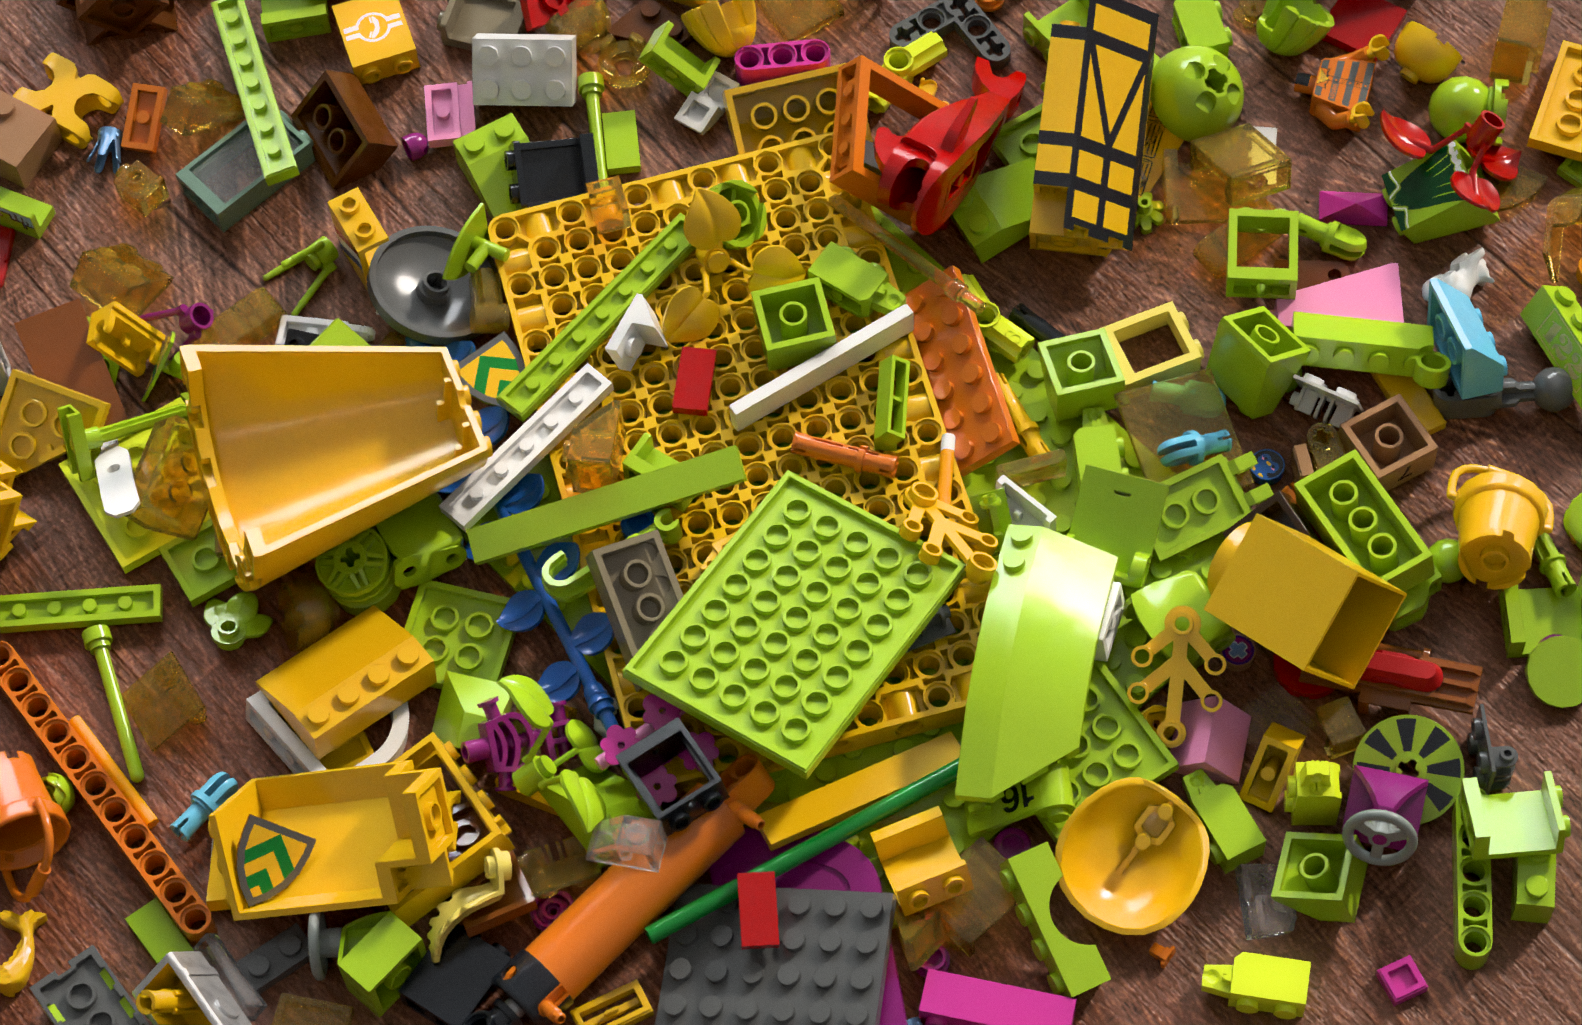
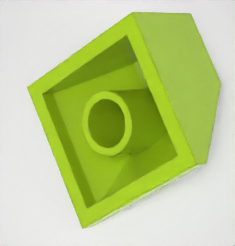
M446 671L432 732L444 744L450 740L456 748L461 749L462 742L480 738L478 723L487 720L483 708H478V703L498 696L499 701L496 704L501 714L511 712L513 700L505 689L496 684L497 682Z

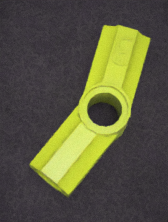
M930 31L905 47L890 48L884 55L882 67L912 83L914 76L946 58L948 51L942 38L936 32ZM869 91L868 110L876 114L880 112L885 113L891 103Z
M963 274L962 277L978 323L981 321L991 322L987 325L979 323L986 345H990L1015 364L1022 362L1029 355L1035 343V338L1000 314L998 306L989 301L974 275Z

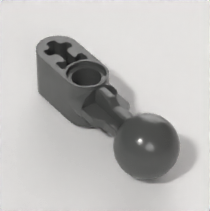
M1549 367L1539 372L1533 381L1517 382L1513 378H1504L1503 391L1488 394L1489 396H1478L1465 400L1461 399L1449 375L1448 382L1444 387L1433 389L1432 401L1443 418L1451 420L1488 417L1494 414L1497 409L1516 407L1519 402L1535 401L1540 408L1546 411L1558 412L1569 407L1575 398L1572 395L1573 386L1569 374L1562 368Z

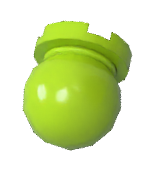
M1468 76L1452 77L1441 83L1432 93L1428 105L1429 120L1434 130L1445 139L1461 129L1466 122L1473 124L1484 110L1495 113L1506 123L1508 99H1505V93H1502V89L1509 88V80L1494 79L1493 86L1489 88L1479 79ZM1466 133L1455 140L1458 143H1465ZM1497 137L1491 146L1501 147V137Z

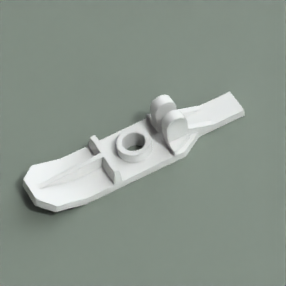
M118 439L105 442L101 446V452L94 462L105 513L117 519L134 513L140 505V499L129 451L119 446Z

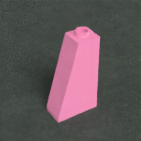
M1398 263L1387 264L1296 290L1295 299H1276L1274 310L1269 311L1289 330L1291 328L1293 311L1404 323Z

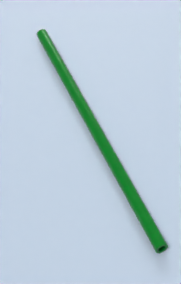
M959 758L746 873L775 871V878L956 781ZM737 878L645 927L644 931L651 944L657 943L738 899Z

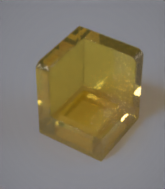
M619 175L586 183L588 202L598 234L601 235L631 227L629 208Z
M1346 696L1316 708L1315 714L1326 734L1324 749L1329 759L1332 760L1356 751L1360 741L1367 732L1349 697Z

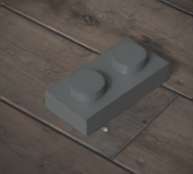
M295 923L234 963L237 971L255 997L310 962L308 938L298 923Z

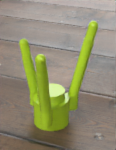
M321 236L307 248L282 261L280 266L265 274L263 280L268 281L304 260L312 270H322L292 311V316H298L327 276L337 269L333 261L339 258V253L327 237Z

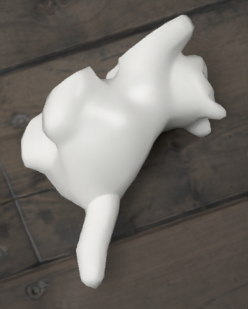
M1483 247L1470 254L1466 252L1461 254L1451 262L1448 272L1430 278H1437L1468 295L1469 299L1475 285L1484 286L1486 282H1495L1489 275L1486 261L1481 259L1485 255ZM1429 280L1422 287V297L1425 301H1428Z

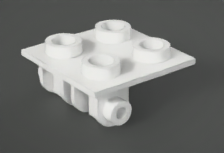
M1305 373L1304 377L1294 374L1293 378L1298 386L1302 388L1300 393L1294 391L1290 398L1289 404L1294 405V410L1311 416L1320 398L1313 418L1317 419L1326 401L1330 402L1323 422H1328L1337 405L1329 423L1339 428L1341 423L1353 418L1355 412H1364L1359 402L1360 400L1356 398L1357 395L1342 387H1337L1336 391L1328 389V386L1324 384V380L1309 373Z

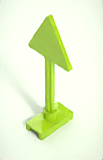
M188 392L180 394L184 403L185 400H189ZM68 404L57 408L70 471L72 474L78 473L81 482L95 478L89 450L101 447L105 442L187 417L186 405L178 404L98 428L94 426L84 429L81 413L72 405Z

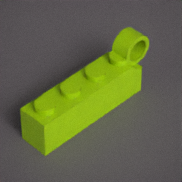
M1293 311L1290 331L1312 350L1303 366L1413 377V380L1418 385L1428 389L1442 388L1448 382L1451 361L1446 355L1433 351V326Z

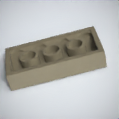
M658 529L592 550L585 557L626 665L683 597ZM633 683L636 692L644 690L640 686Z

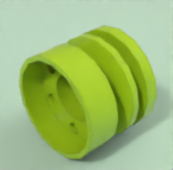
M370 528L316 557L315 569L319 580L329 591L335 602L347 613L357 616L373 605L383 612L397 600L401 592L400 587H397L392 580L393 562L396 560V557L386 547L384 540Z

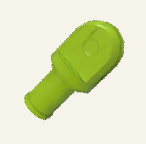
M1300 212L1298 235L1320 243L1319 247H1322V252L1349 261L1358 260L1364 255L1367 248V239L1360 231L1336 220L1333 223L1329 222L1327 224Z

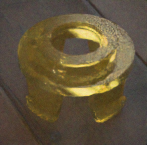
M631 32L628 41L616 42L614 36L609 34L600 42L599 48L601 53L597 66L598 72L603 75L604 82L612 87L625 89L635 87L647 79L651 69L638 60L646 44L642 36ZM624 59L635 63L629 75H619L614 67L615 64Z

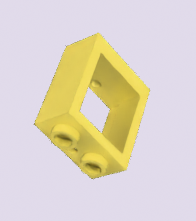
M1173 301L1102 327L1107 332L1125 378L1124 402L1149 393L1153 380L1173 384L1200 373L1201 359L1204 358L1203 348L1198 339H1192L1189 333L1188 320L1182 311H1177ZM1168 324L1184 355L1134 373L1119 343Z

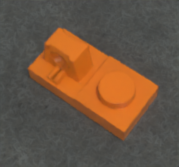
M133 83L121 147L124 150L156 154L168 92L165 87Z

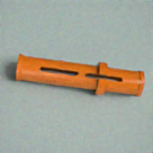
M796 431L791 444L792 454L854 468L855 472L861 474L866 471L894 479L898 469L899 456L869 450V446L865 445L860 447L851 446L841 442L810 436Z

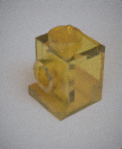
M138 159L131 165L128 163L123 164L115 174L113 182L118 195L144 217L149 215L170 196L164 178L160 175L157 176Z

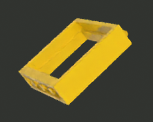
M434 732L430 733L393 762L413 760L415 770L435 768L443 762L490 834L450 862V867L454 871L453 886L414 889L398 904L388 905L391 912L409 927L434 909L439 903L449 898L454 890L462 888L484 872V857L489 856L491 848H499L500 851L507 850L508 852L515 849L507 836L512 832L509 825L500 814L496 817L493 816L490 810L495 805L483 789L478 792L476 791L473 784L478 782L469 767L466 764L460 767L456 759L461 756L450 740L444 744Z

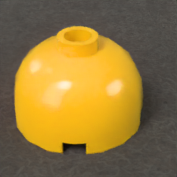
M1410 21V23L1408 22L1404 26L1395 42V60L1402 68L1399 73L1412 84H1416L1418 80L1426 84L1439 83L1447 79L1461 62L1462 56L1449 42L1443 44L1436 38L1437 33L1415 21Z

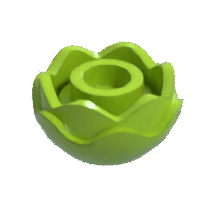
M48 773V776L41 779L53 802L59 804L64 813L67 814L75 803L72 783L61 774Z

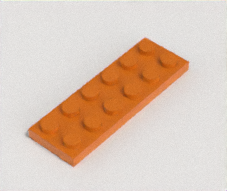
M952 265L904 295L906 296V304L914 312L913 334L946 432L956 436L954 456L960 474L964 477L1018 446L1020 442L961 271Z

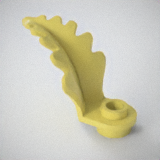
M491 848L489 856L484 857L485 876L487 879H490V882L479 886L456 889L451 893L452 899L450 901L437 905L439 916L430 919L429 925L432 926V929L427 933V938L431 941L428 948L431 952L433 963L440 962L442 948L448 934L462 919L483 907L501 900L505 894L504 881L511 880L512 878L511 857L507 850L500 851L499 848Z

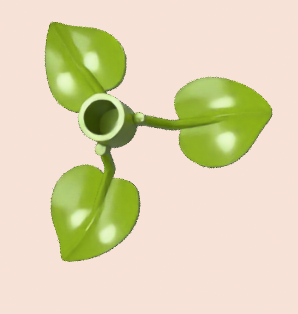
M510 675L502 678L496 684L507 691L514 704L531 725L542 729L529 753L522 758L525 764L512 774L516 788L523 795L530 797L538 790L543 791L548 786L561 782L581 824L584 835L588 834L605 818L606 805L602 796L590 780L585 777L579 778L575 771L564 769L560 772L559 776L554 777V774L557 771L556 767L577 754L589 771L602 773L609 767L601 771L594 761V758L604 752L599 745L596 735L585 723L572 719L565 725V734L574 748L554 761L546 755L541 757L535 756L554 724L550 717L554 712L552 702L542 687L529 677Z

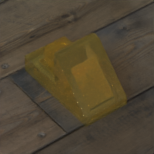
M896 900L893 922L895 932L910 971H915L945 942L946 936L939 910H934L916 915L915 912L905 917Z

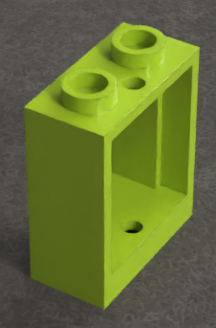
M1249 207L1229 208L1226 297L1295 299L1298 282L1299 211H1288L1282 208L1274 210L1252 209ZM1237 232L1288 234V268L1237 266Z

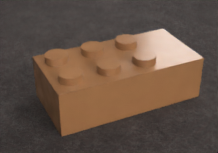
M0 90V176L25 189L62 143L63 137L54 117Z

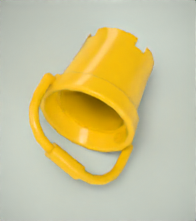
M1478 464L1461 465L1452 471L1448 479L1446 493L1447 498L1454 501L1452 508L1453 518L1458 530V564L1460 571L1474 584H1476V578L1487 582L1488 589L1497 590L1513 587L1525 579L1526 571L1531 568L1532 554L1538 536L1543 533L1550 534L1553 531L1554 511L1552 503L1546 494L1533 482L1519 474L1490 464L1488 466ZM1466 473L1479 474L1466 480L1456 492L1457 481L1460 476Z

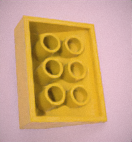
M846 63L724 90L722 99L736 154L740 155L833 132L838 68ZM867 118L866 140L873 143Z
M373 605L255 682L257 687L319 760L436 683L437 679L434 659L416 638Z

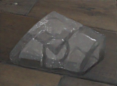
M1279 861L1274 864H1240L1234 868L1246 940L1285 935L1294 929L1297 919L1296 910L1280 904L1271 898Z

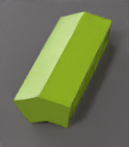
M893 354L879 363L874 450L897 451V443L905 439L910 361ZM894 378H896V390H895V395H893V391H894ZM892 412H894L893 430H891Z

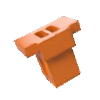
M1154 942L1149 950V955L1160 961L1162 969H1165L1176 953L1174 946L1165 948Z

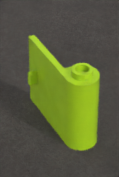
M1086 464L1070 531L1066 536L1117 556L1119 563L1113 582H1120L1123 586L1140 590L1144 587L1170 485Z

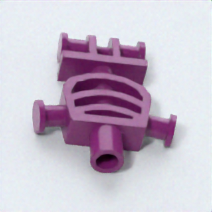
M495 696L477 704L478 708H483L487 720L478 723L480 738L461 743V754L465 763L485 760L487 772L498 773V787H495V791H517V788L513 787L512 774L525 764L522 758L529 753L542 729L536 728L532 730L523 715L517 712L500 714L496 704L499 699L498 696ZM566 700L552 702L554 712L551 714L554 722L552 728L557 727L558 737L553 738L550 729L540 746L541 756L546 755L552 761L558 759L554 744H557L559 757L573 749L565 734L564 725L571 720L566 718L564 705L567 704ZM510 721H512V722L515 724V726H516V727L518 728V730H519V733H517L515 727L513 726V724H512ZM578 755L573 756L569 760L578 758Z

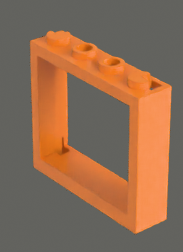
M860 55L838 68L829 182L910 226L912 212L893 210L877 203V189L881 176L864 167L869 91L919 120L948 104L865 56Z

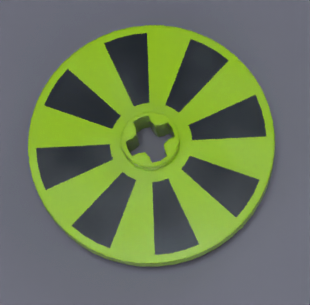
M1418 715L1393 716L1379 722L1364 735L1356 749L1353 767L1354 765L1402 774V770L1398 768L1399 763L1407 764L1410 760L1417 763L1415 770L1419 772L1417 778L1429 780L1420 824L1427 823L1441 816L1455 802L1456 796L1461 790V782L1465 773L1463 756L1454 737L1437 722Z

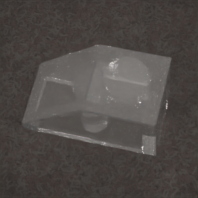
M621 815L601 821L596 825L592 832L586 860L659 873L668 838L661 821Z

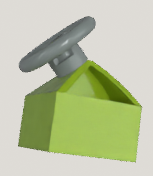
M391 911L367 915L346 924L343 928L336 927L327 929L324 912L309 913L308 950L311 971L315 980L323 981L326 978L328 958H338L337 965L347 990L380 1018L400 998L398 990L427 953L423 939Z

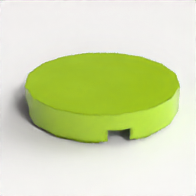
M1567 635L1550 637L1537 644L1528 655L1525 666L1527 683L1532 694L1545 705L1566 708L1582 703V641L1580 639Z

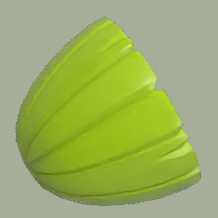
M1267 0L1262 15L1257 21L1256 33L1261 44L1265 45L1268 50L1278 55L1294 56L1307 51L1321 41L1333 28L1334 18L1323 5L1316 4V0Z

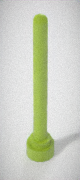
M585 72L577 78L578 92L586 100L589 132L593 133L601 190L609 188L599 102L605 90L604 78L598 72Z
M104 624L94 625L82 632V639L85 649L89 650L92 655H95L130 779L135 783H139L144 779V771L109 654L113 642L109 626Z

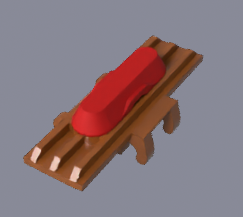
M1380 643L1354 690L1301 670L1299 682L1359 693L1358 713L1369 715L1370 704L1397 709V714L1410 715L1411 704L1473 715L1483 667L1431 657V648H1424L1422 651Z

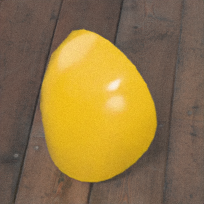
M1128 777L1116 780L1087 797L1066 821L1059 835L1055 850V859L1063 874L1059 880V885L1069 902L1089 921L1103 929L1121 935H1146L1173 923L1193 902L1202 886L1207 870L1210 853L1209 837L1204 824L1197 814L1183 800L1165 787L1141 777Z

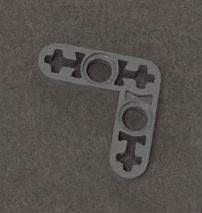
M938 0L895 24L889 32L890 48L905 47L930 31L936 32L940 37H943L955 30L976 57L989 60L991 70L1004 69L1010 62V45L974 0ZM964 7V14L958 8ZM930 18L937 19L941 23L934 29H928L923 26V22ZM973 26H982L986 29V32L981 36H974L968 30ZM902 36L905 39L910 37V41L906 42L904 39L898 41V37ZM990 47L995 53L1001 52V56L998 57L996 54L990 55Z

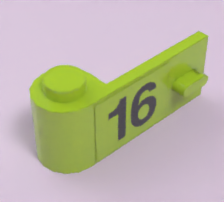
M1052 763L1048 766V772L1025 785L1019 782L1006 789L1004 797L993 803L964 801L969 835L975 837L1035 814L1047 819L1050 823L1066 821L1075 810L1069 767L1060 763Z

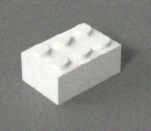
M477 33L472 38L473 105L572 107L577 101L576 35Z

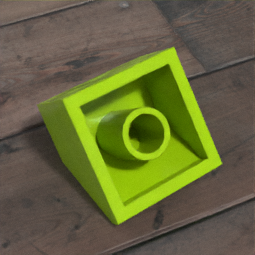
M1105 328L1038 342L1037 347L1046 393L1056 421L1082 416V411L1086 408L1103 407L1105 411L1124 406L1125 378Z
M1286 832L1271 898L1280 904L1319 921L1355 923L1368 863L1361 861L1349 852L1343 842L1342 834ZM1353 835L1356 843L1364 849L1358 836Z

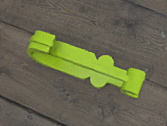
M666 508L656 513L654 523L639 533L628 536L626 539L658 529L663 543L670 545L677 543L682 538L683 533L679 519L673 521L671 509ZM562 550L551 556L542 567V584L546 593L554 600L572 602L596 588L588 565L565 580H554V577L568 565L566 554Z

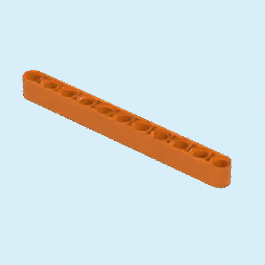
M1 640L0 661L3 659H8V661L0 666V690L64 776L71 781L75 791L153 896L157 898L185 939L196 947H205L211 944L217 936L218 927L209 908L14 648L8 642ZM28 684L24 690L15 692L18 686ZM47 710L44 715L34 717L38 711ZM66 735L63 741L53 743L56 737ZM86 761L81 768L72 769L77 762ZM105 787L101 794L91 795L95 789ZM119 813L125 814L120 821L111 822L115 815ZM145 840L141 847L130 848L135 841ZM159 866L165 867L161 874L150 875L154 868ZM178 893L186 894L181 901L170 902L174 895ZM198 920L206 921L202 928L198 930L190 929L194 922Z

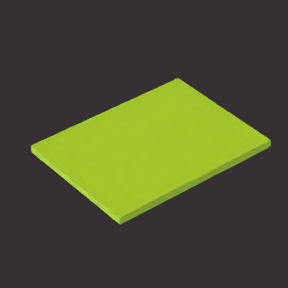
M787 470L622 670L623 678L807 780L966 576V564L943 552L937 565L923 563L919 559L918 554L924 541L919 539L916 542H910L903 539L899 534L900 528Z

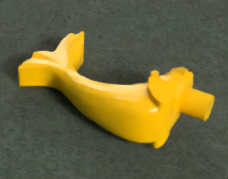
M32 909L26 911L23 915L6 910L0 913V923L4 927L20 933L22 937L9 961L4 962L0 966L1 994L7 997H15V993L20 992L27 984L35 958L33 933L35 929L48 921L46 913L34 912Z

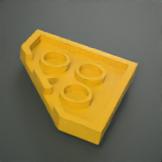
M12 369L0 402V460L17 471L15 476L17 478L66 454L57 408L68 404L72 405L81 413L84 429H88L94 426L98 428L104 427L111 404L26 372Z

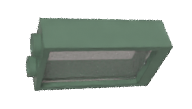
M280 110L300 173L315 161L312 150L314 143L304 130L297 131L287 114ZM247 120L175 174L181 192L223 233L293 179L290 178L271 186L267 185Z

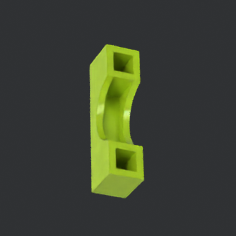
M1048 842L1033 847L999 864L1002 870L999 872L1001 883L1005 890L1012 892L1017 903V906H1015L1016 915L1020 923L1024 927H1028L1033 937L1031 941L1033 952L1037 959L1044 961L1049 972L1047 981L1052 992L1055 995L1072 998L1111 980L1096 945L1078 944L1067 939L1058 931L1052 921L1049 909L1050 896L1054 886L1062 878L1063 874Z

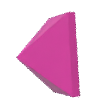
M1319 191L1318 221L1327 224L1329 222L1333 223L1336 220L1348 225L1387 226L1388 204L1383 194Z

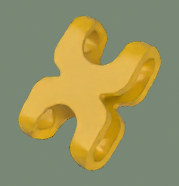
M50 53L42 63L45 66L48 78L53 81L52 84L45 90L40 91L21 87L15 92L13 97L54 117L63 140L84 149L93 138L90 135L87 123L82 120L83 116L95 110L114 114L124 104L123 98L118 89L94 74H87L80 78L75 63L56 53Z

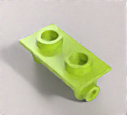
M1005 488L970 496L972 510L979 517L977 524L981 533H989L999 541L996 551L992 555L996 561L999 558L1008 524H1012Z

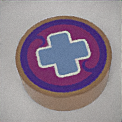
M1235 634L1234 642L1219 654L1226 659L1227 669L1240 672L1247 670L1254 663L1256 646L1246 635Z

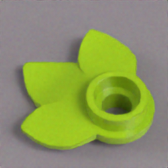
M252 592L237 593L227 603L213 598L208 601L204 609V622L211 628L212 640L219 648L227 651L238 649L247 638H257L264 635L271 627L273 619L267 615L257 614L258 599Z

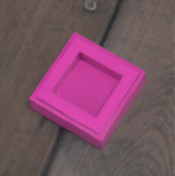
M1410 955L1376 971V976L1394 1007L1428 990L1429 986Z

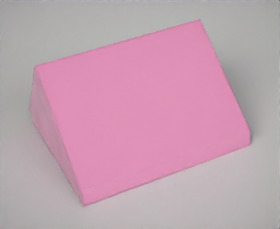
M1217 696L1205 698V704L1210 708L1216 707L1219 703ZM1200 699L1182 702L1180 721L1185 725L1187 735L1181 745L1170 748L1171 754L1179 763V768L1174 773L1188 775L1202 768L1211 780L1239 785L1251 716L1223 699L1221 708L1215 712L1204 710ZM1176 728L1172 740L1178 737V730Z

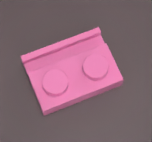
M467 81V84L457 85V82L424 86L429 148L453 146L454 140L476 130L472 81Z

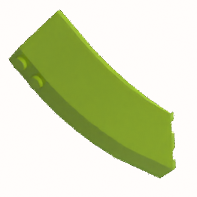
M1008 524L997 561V568L988 593L972 667L955 788L956 800L993 803L1004 797L1006 789L1019 782L1025 785L1048 772V766L1061 758L1069 760L1080 753L1079 746L1091 674L1106 607L1119 563L1117 556L1046 527Z

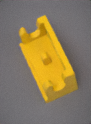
M113 301L91 314L86 343L134 376L139 377L144 374L148 358L151 364H157L162 342L165 341L166 335L117 301Z

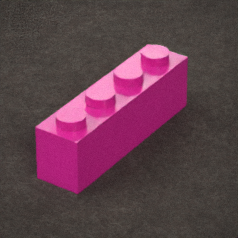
M928 968L919 1006V1018L922 1024L1073 1025L1077 999Z

